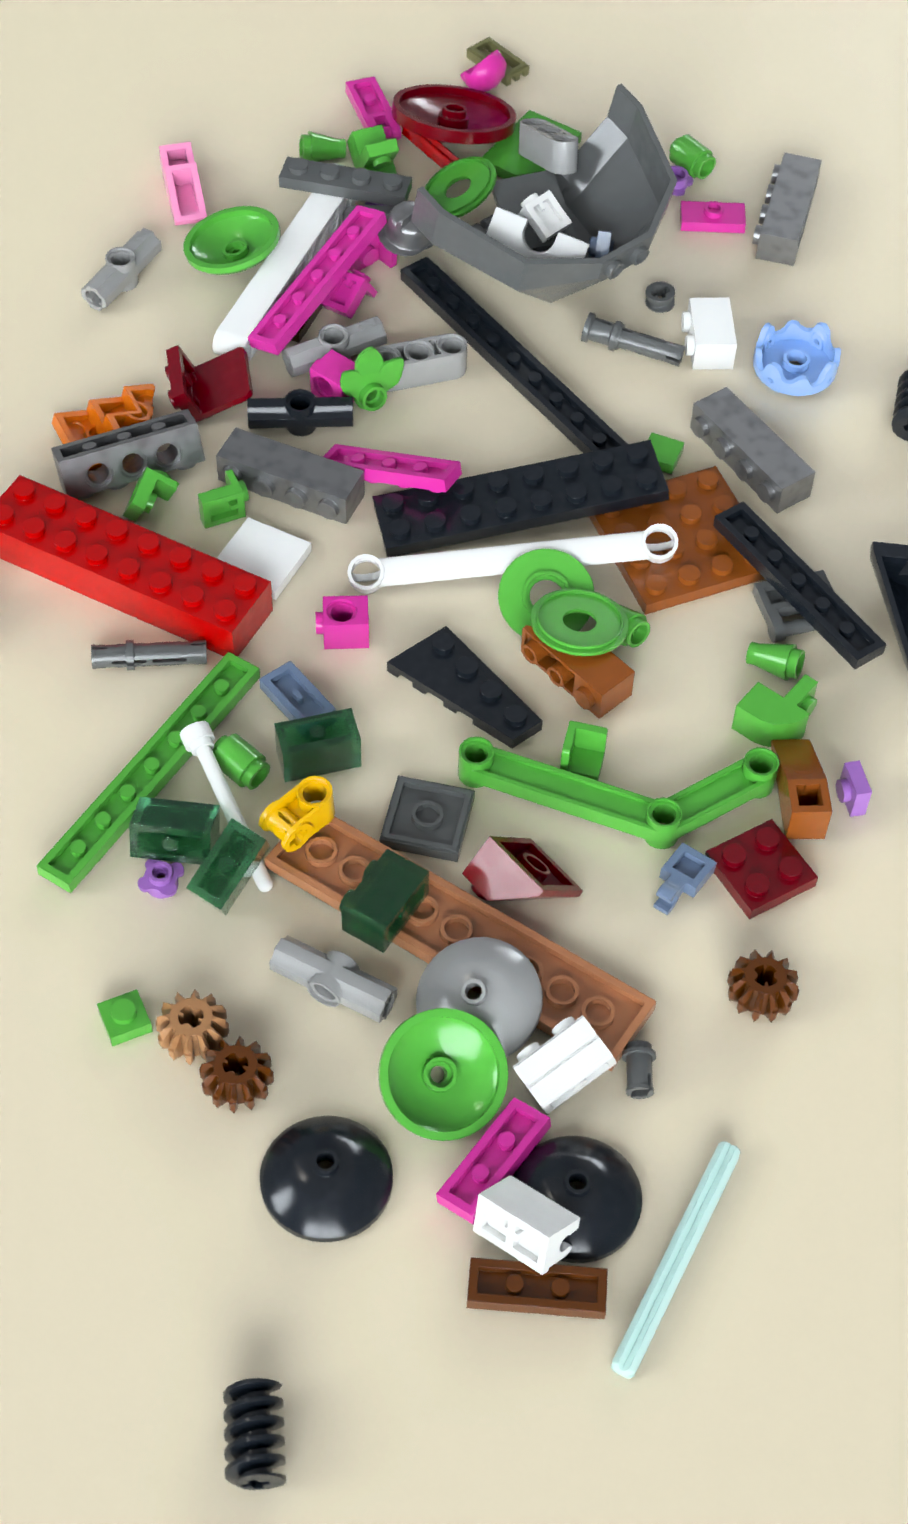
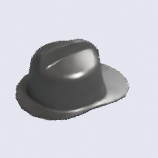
M402 201L395 205L391 212L386 215L387 223L378 233L381 244L388 251L396 255L413 256L432 244L411 221L415 201Z

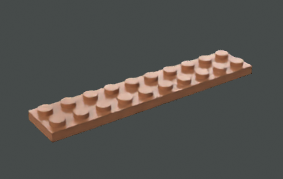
M335 816L329 824L311 836L296 851L286 852L281 846V841H279L265 857L267 869L428 964L444 948L467 938L489 937L513 945L529 959L541 982L543 1007L536 1028L553 1037L552 1029L562 1020L570 1016L576 1020L583 1015L612 1053L617 1063L621 1059L622 1052L626 1049L627 1044L635 1039L655 1010L657 1001ZM480 987L471 988L481 995L482 989ZM615 1064L614 1066H612V1067H611L610 1069H608V1070H609V1071H612V1070L614 1069V1067L616 1066V1064Z

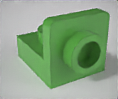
M146 467L136 483L123 516L136 522L143 511L148 514L150 513L157 497L169 501L177 490L179 483L171 479L170 475L162 470H152Z
M232 469L225 471L226 486L198 494L200 519L205 529L246 517L245 501H249L248 490L243 480H237Z

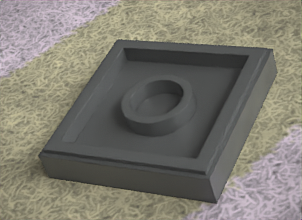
M398 775L379 842L393 850L458 862L475 799V790Z

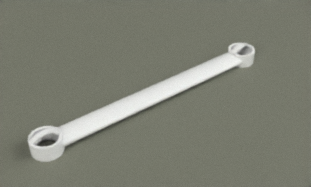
M654 524L645 531L377 558L373 555L363 554L355 557L349 564L348 578L350 585L356 591L370 594L386 586L502 575L516 558L537 549H554L565 552L577 559L583 566L646 559L653 563L661 564L669 561L674 556L678 547V537L672 527L666 524ZM654 532H663L671 538V541L664 543H645L647 536ZM672 549V551L670 550L664 555H656L651 552ZM363 562H371L380 569L369 574L353 573L355 567ZM378 580V581H376L375 583H373L372 585H368V586H364V585H361V584H359V583H356V582H365V581Z

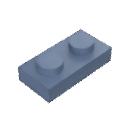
M291 661L259 679L260 689L305 737L336 719V708Z

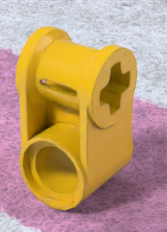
M322 776L306 777L280 799L270 803L260 815L258 825L264 831H271L281 841V846L286 852L296 851L311 836L333 820L335 807L331 783ZM316 800L321 801V802H319V803H310V802L316 801Z

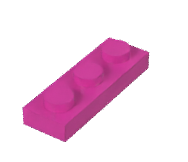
M514 1097L436 1193L437 1202L474 1225L479 1193L510 1175L513 1176L550 1129V1117Z

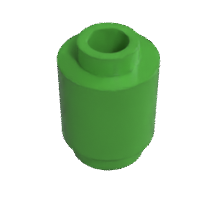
M687 134L676 138L670 146V161L676 166L685 168L692 178L705 179L711 174L716 165V159L713 157L712 151L691 135Z
M238 734L224 735L214 744L212 751L222 772L240 787L246 786L248 789L253 790L266 779L270 771V765L266 762V757Z

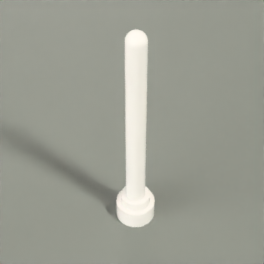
M206 721L192 723L180 732L183 745L193 756H198L257 888L262 892H268L273 887V881L212 751L214 748L213 741L215 740L212 729Z

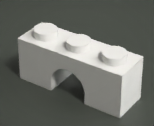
M496 207L486 235L525 258H585L590 244L562 232H558L555 242L549 250L544 252L532 250L527 245L524 236L529 219Z

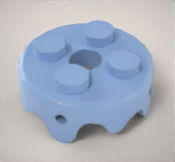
M790 320L778 331H775V327L768 322L763 326L755 346L753 367L761 382L775 392L791 396L813 395L828 388L834 381L839 367L841 349L840 347H833L830 329L824 322L817 323L813 328H806L798 321ZM789 361H798L800 365H793Z

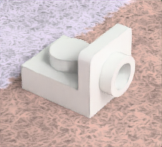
M550 190L540 196L534 193L520 204L522 209L518 215L529 219V224L543 243L557 235L558 232L568 228L572 223Z

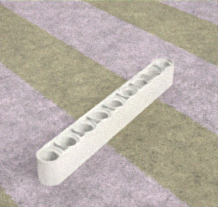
M311 193L279 239L272 253L263 262L218 327L213 339V353L222 355L238 347H243L247 352L248 362L252 359L258 349L250 346L247 337L342 224V216L346 208L355 205L358 200Z

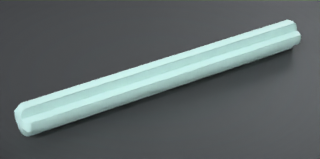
M726 1141L718 1144L612 1360L611 1369L615 1373L628 1379L634 1377L739 1160L740 1149L737 1146L731 1145Z

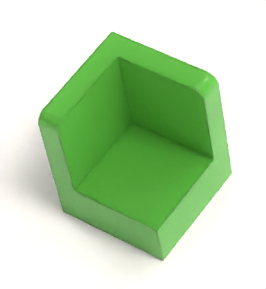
M570 720L562 748L560 769L599 781L605 756L608 729Z

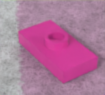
M681 201V231L745 233V203Z

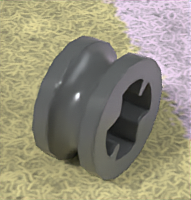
M655 282L646 288L645 303L648 309L657 313H665L673 309L675 305V289L671 284Z

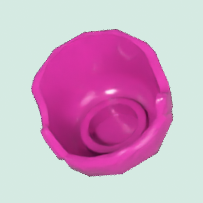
M495 50L481 62L462 72L460 77L468 88L488 92L497 87L502 81L507 64L499 50Z

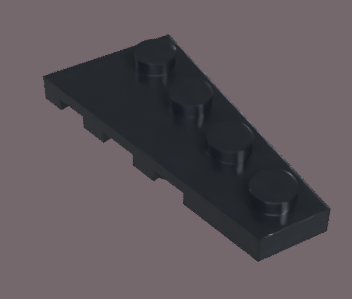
M447 626L387 661V671L397 678L402 675L412 682L413 688L423 694L431 693L443 701L444 707L454 713L458 711L473 719V725L512 749L542 730L543 720Z

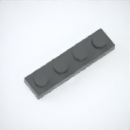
M287 157L279 175V187L395 206L402 201L408 200L412 189V177L303 158Z

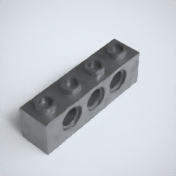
M188 409L51 448L64 493L78 500L87 499L94 493L103 490L124 488L128 483L137 481L146 467L152 470L158 469L168 472L175 469H190L196 463L206 461L197 422ZM170 444L165 451L157 452L161 445ZM128 454H136L132 460L123 461ZM102 464L98 470L88 471L92 465Z

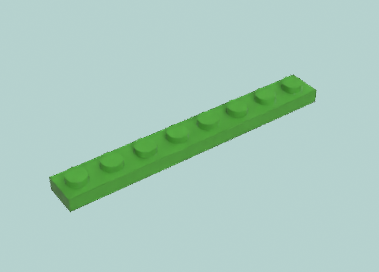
M228 652L36 865L38 875L71 893L192 756V753L185 749L180 738V732L186 726L198 721L208 722L213 732L258 681L260 669Z

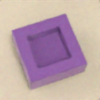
M860 760L844 763L841 777L836 781L837 797L841 803L845 802L850 817L866 814L872 794Z

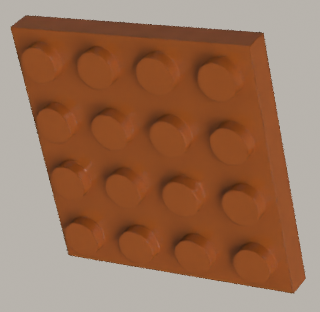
M716 466L665 480L669 489L668 501L589 517L599 535L645 531L654 524H666L676 532L678 547L674 556L669 561L660 564L646 559L615 563L645 615L765 579L713 526L716 515L739 504ZM654 532L647 536L645 543H664L671 541V538L663 532ZM672 549L651 552L656 555H664L670 550L672 551Z

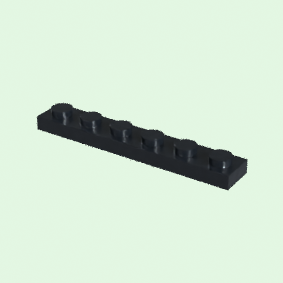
M744 501L715 516L713 526L854 669L861 667L884 653L886 643Z

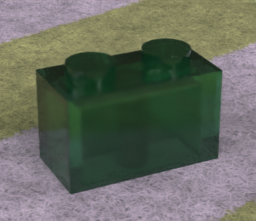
M352 708L274 723L276 752L285 782L361 767V738Z
M140 797L129 823L130 857L210 866L220 838V805Z
M232 818L187 885V890L226 916L270 849L269 843L266 839Z
M386 849L378 861L372 860L368 864L358 887L355 890L350 889L344 895L339 906L342 930L384 953L429 894V871Z

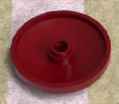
M426 84L400 90L393 98L392 116L394 120L405 129L426 138L455 144H489L510 137L515 130V110L502 99L479 90L454 85Z

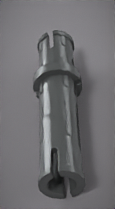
M126 640V644H92V669L127 667L128 671L135 670V667L207 664L206 640L134 643V640Z

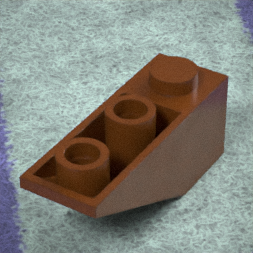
M526 625L522 628L521 652L526 660L541 668L548 674L550 680L556 686L563 687L575 698L580 707L589 710L597 718L600 719L632 695L635 671L611 651L595 656L566 654L542 642L534 633L532 626Z
M810 739L771 740V750L779 759L776 783L784 835L788 840L825 839L832 815V806L827 778Z

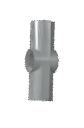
M143 228L123 247H115L107 252L105 255L106 264L81 289L82 298L87 301L91 308L101 311L121 292L133 290L137 286L138 274L162 250L161 241L157 239L153 231Z
M378 316L347 327L334 323L328 324L320 329L317 338L283 349L282 357L290 376L296 377L310 372L312 364L332 349L351 359V356L361 353L369 346L376 348L387 344V335L383 323Z
M288 935L280 939L274 948L273 956L269 962L270 970L307 987L310 995L320 1003L329 1007H337L339 1004H342L379 1023L387 1018L397 997L396 987L361 971L357 963L348 955L334 950L326 954Z

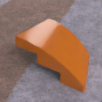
M154 384L124 386L121 397L89 400L87 410L54 413L52 425L62 444H67L151 420L153 416L152 405L155 386ZM94 464L88 471L99 468L102 464Z

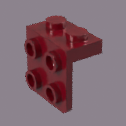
M179 345L166 350L168 365L165 366V372L170 381L171 388L168 390L169 400L176 410L179 408L181 411L188 409L196 422L241 404L252 397L253 389L248 356L243 347L233 349L198 366L192 364Z

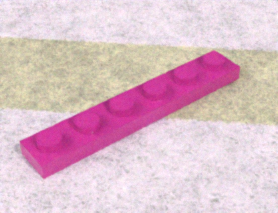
M360 205L353 209L247 337L252 348L275 355L281 353L387 223L385 212Z

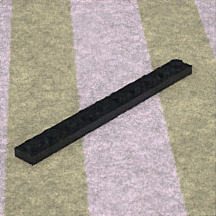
M425 257L401 269V280L456 333L463 336L477 353L580 451L588 453L627 445L614 430L430 258Z

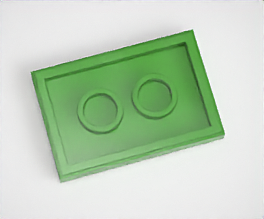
M531 110L520 119L539 118L547 120L579 138L578 144L581 142L582 132ZM520 120L515 124V130L510 137L496 142L482 156L493 164L497 176L503 179L546 171V169L519 154Z

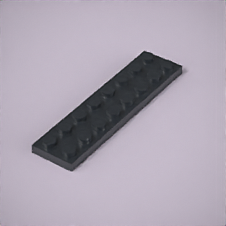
M651 440L457 479L447 492L434 493L426 489L412 488L372 497L386 556L395 557L668 501L669 489Z

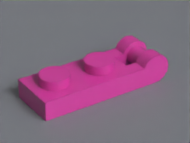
M375 76L345 82L346 94L363 128L382 124V126L385 125L383 129L386 139L396 138V140H401L400 125L394 120L392 109Z

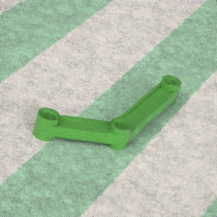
M470 737L464 740L460 745L458 758L459 780L468 787L479 788L485 786L643 838L650 846L656 849H668L675 845L678 838L754 798L761 799L767 797L773 791L779 769L777 755L767 748L757 747L748 751L743 759L668 798L652 799L495 748L489 740L483 737Z

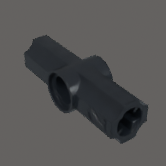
M296 389L289 392L285 398L247 399L248 429L286 428L295 436H306L313 433L316 427H353V397H315L308 390Z

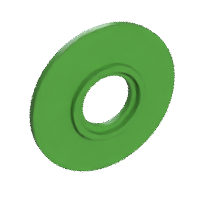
M466 157L443 167L428 181L424 188L444 210L459 218L473 211L486 200L495 186L497 173L495 167L488 159L483 157ZM463 179L471 181L470 187L461 196L456 198L446 196L449 187L457 181Z
M537 549L519 556L507 567L499 584L498 602L503 618L517 634L522 636V628L526 625L531 626L530 616L534 605L530 600V591L537 582L550 580L555 582L561 589L576 588L594 591L593 582L588 571L573 556L554 549ZM578 612L569 613L564 616L563 622L568 628L580 631L590 616Z
M570 588L550 592L534 604L530 616L532 629L542 642L557 651L576 656H595L614 650L625 640L629 627L628 618L624 610L615 601L605 595L585 589ZM569 613H584L595 620L596 626L585 632L574 631L564 624L563 618Z

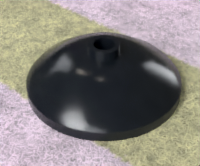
M338 1116L312 1117L299 1121L285 1129L267 1149L260 1169L261 1195L265 1207L272 1218L289 1233L315 1242L345 1240L369 1228L385 1210L393 1187L392 1163L382 1141L364 1125ZM329 1160L333 1163V1166L323 1169L318 1164L321 1161Z
M562 1136L547 1140L537 1145L513 1174V1177L580 1217L579 1228L571 1235L566 1236L562 1241L572 1246L571 1251L560 1260L562 1262L589 1263L606 1258L626 1244L638 1225L642 1210V1191L638 1177L625 1157L611 1146L599 1140L583 1136ZM572 1181H580L585 1187L577 1190L572 1188L570 1183Z

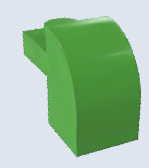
M382 124L352 131L347 140V145L355 168H365L384 173H397L393 160L399 152L396 138L386 139Z
M805 674L785 697L757 682L736 705L732 729L754 743L766 747H771V740L803 738L808 718L817 704V699L814 696L818 681Z

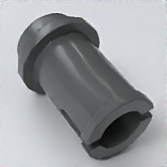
M631 1041L622 1052V1059L626 1062L627 1070L626 1095H631L633 1099H646L654 1094L652 1062L656 1059V1051L652 1049L651 1043L647 1041Z

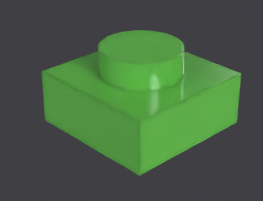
M137 989L97 1004L99 1015L112 1047L153 1032L150 1019Z

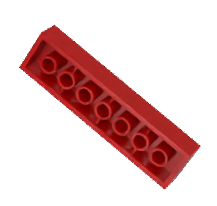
M19 475L0 497V559L187 641L206 640V648L219 655L225 656L230 652L238 657L273 611L271 581L22 475Z

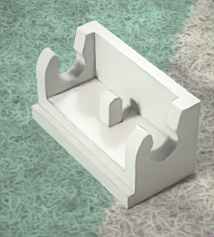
M510 1175L479 1193L473 1231L543 1275L548 1272L549 1267L563 1259L571 1251L572 1246L562 1241L566 1236L571 1235L579 1228L580 1217Z

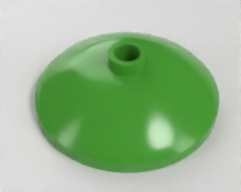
M238 206L224 209L207 216L189 231L184 240V254L188 263L199 271L213 275L239 273L258 265L272 253L280 239V226L277 218L271 212L260 207Z
M430 1009L405 1020L388 1038L379 1061V1089L388 1111L406 1130L430 1140H457L483 1128L499 1110L508 1084L507 1059L497 1036L479 1018L457 1009ZM435 1066L441 1067L444 1072L443 1079L438 1083L434 1082L430 1075L432 1068Z

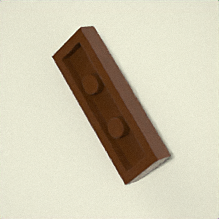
M470 1257L467 1308L605 1320L608 1269L554 1264L549 1267L548 1272L541 1275L521 1261Z

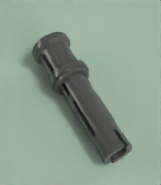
M592 312L589 313L581 336L582 342L587 343L591 340L607 345L608 350L611 351L621 348L667 362L677 367L680 366L685 350L684 345L671 343L627 329L621 321L612 323L596 318V314Z

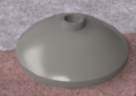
M489 937L463 939L440 951L425 968L416 994L417 1014L430 1009L450 1008L467 1012L479 1018L497 1036L506 1057L520 1049L532 1036L540 1020L543 1007L541 982L529 959L513 945ZM473 987H480L482 989L480 997L474 1000L469 999L468 991Z

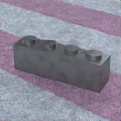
M784 153L781 165L775 164L771 184L768 185L766 193V204L762 205L759 217V224L763 225H756L752 244L758 245L756 259L794 266L816 190L822 160Z
M725 387L694 403L690 425L693 433L698 438H701L714 451L715 455L736 473L740 480L745 481L757 493L762 502L767 503L778 514L810 497L815 471L729 388Z
M236 427L216 455L219 481L226 483L225 471L232 469L237 480L245 482L248 491L344 524L348 523L365 496L363 470Z

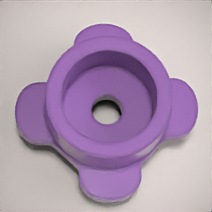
M671 166L677 178L672 195L682 196L685 194V189L693 185V178L688 176V171L685 168Z
M158 857L148 859L145 862V874L138 879V888L142 892H148L151 896L159 899L175 895L179 885L178 878L184 875L183 865L179 862L166 863ZM159 875H164V876H165L164 878H161V879H158V878H157Z

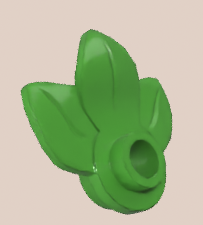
M369 346L357 356L355 369L347 370L341 374L340 387L345 395L354 398L358 407L368 411H376L385 404L387 391L398 384L402 376L404 360L402 357H396L383 361L379 351Z

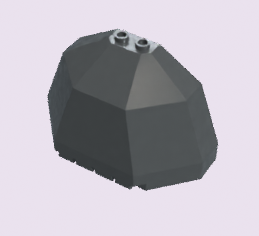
M621 83L616 86L607 117L578 150L577 172L573 174H556L577 238L589 243L591 236L598 237L599 230L612 231L611 240L614 241L612 252L601 258L590 257L589 251H587L585 258H525L486 235L493 215L481 220L480 224L476 223L471 226L444 210L423 186L417 189L411 221L433 245L518 292L552 303L606 279L612 280L625 268L633 264H641L650 253L649 248L668 208L677 178L643 105Z

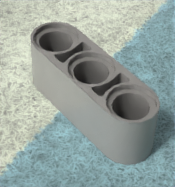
M526 118L520 120L519 154L555 174H573L577 172L579 140L577 136L544 119Z
M448 333L376 348L381 354L383 361L396 357H402L404 360L403 372L398 384L387 392L461 378L466 372L467 341L459 334Z

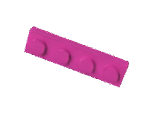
M334 444L323 456L363 470L364 480L368 483H385L397 485L401 488L426 489L434 493L447 492L462 474L460 461Z

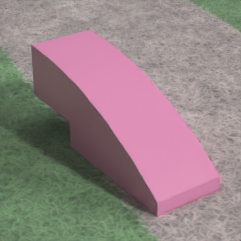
M191 142L159 146L160 163L175 226L200 222L207 217Z

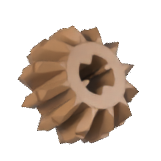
M194 989L191 997L185 999L177 992L175 996L176 1004L163 1002V1007L161 1008L162 1016L157 1017L155 1025L157 1032H159V1045L162 1049H168L169 1056L172 1057L173 1061L185 1055L186 1062L191 1065L195 1056L200 1055L206 1061L205 1055L208 1049L220 1051L219 1043L223 1038L228 1037L229 1023L226 1022V1009L223 1005H216V999L212 993L200 999L199 993Z

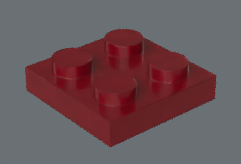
M772 819L707 850L705 856L717 862L714 874L749 919L815 887L818 880L815 872Z

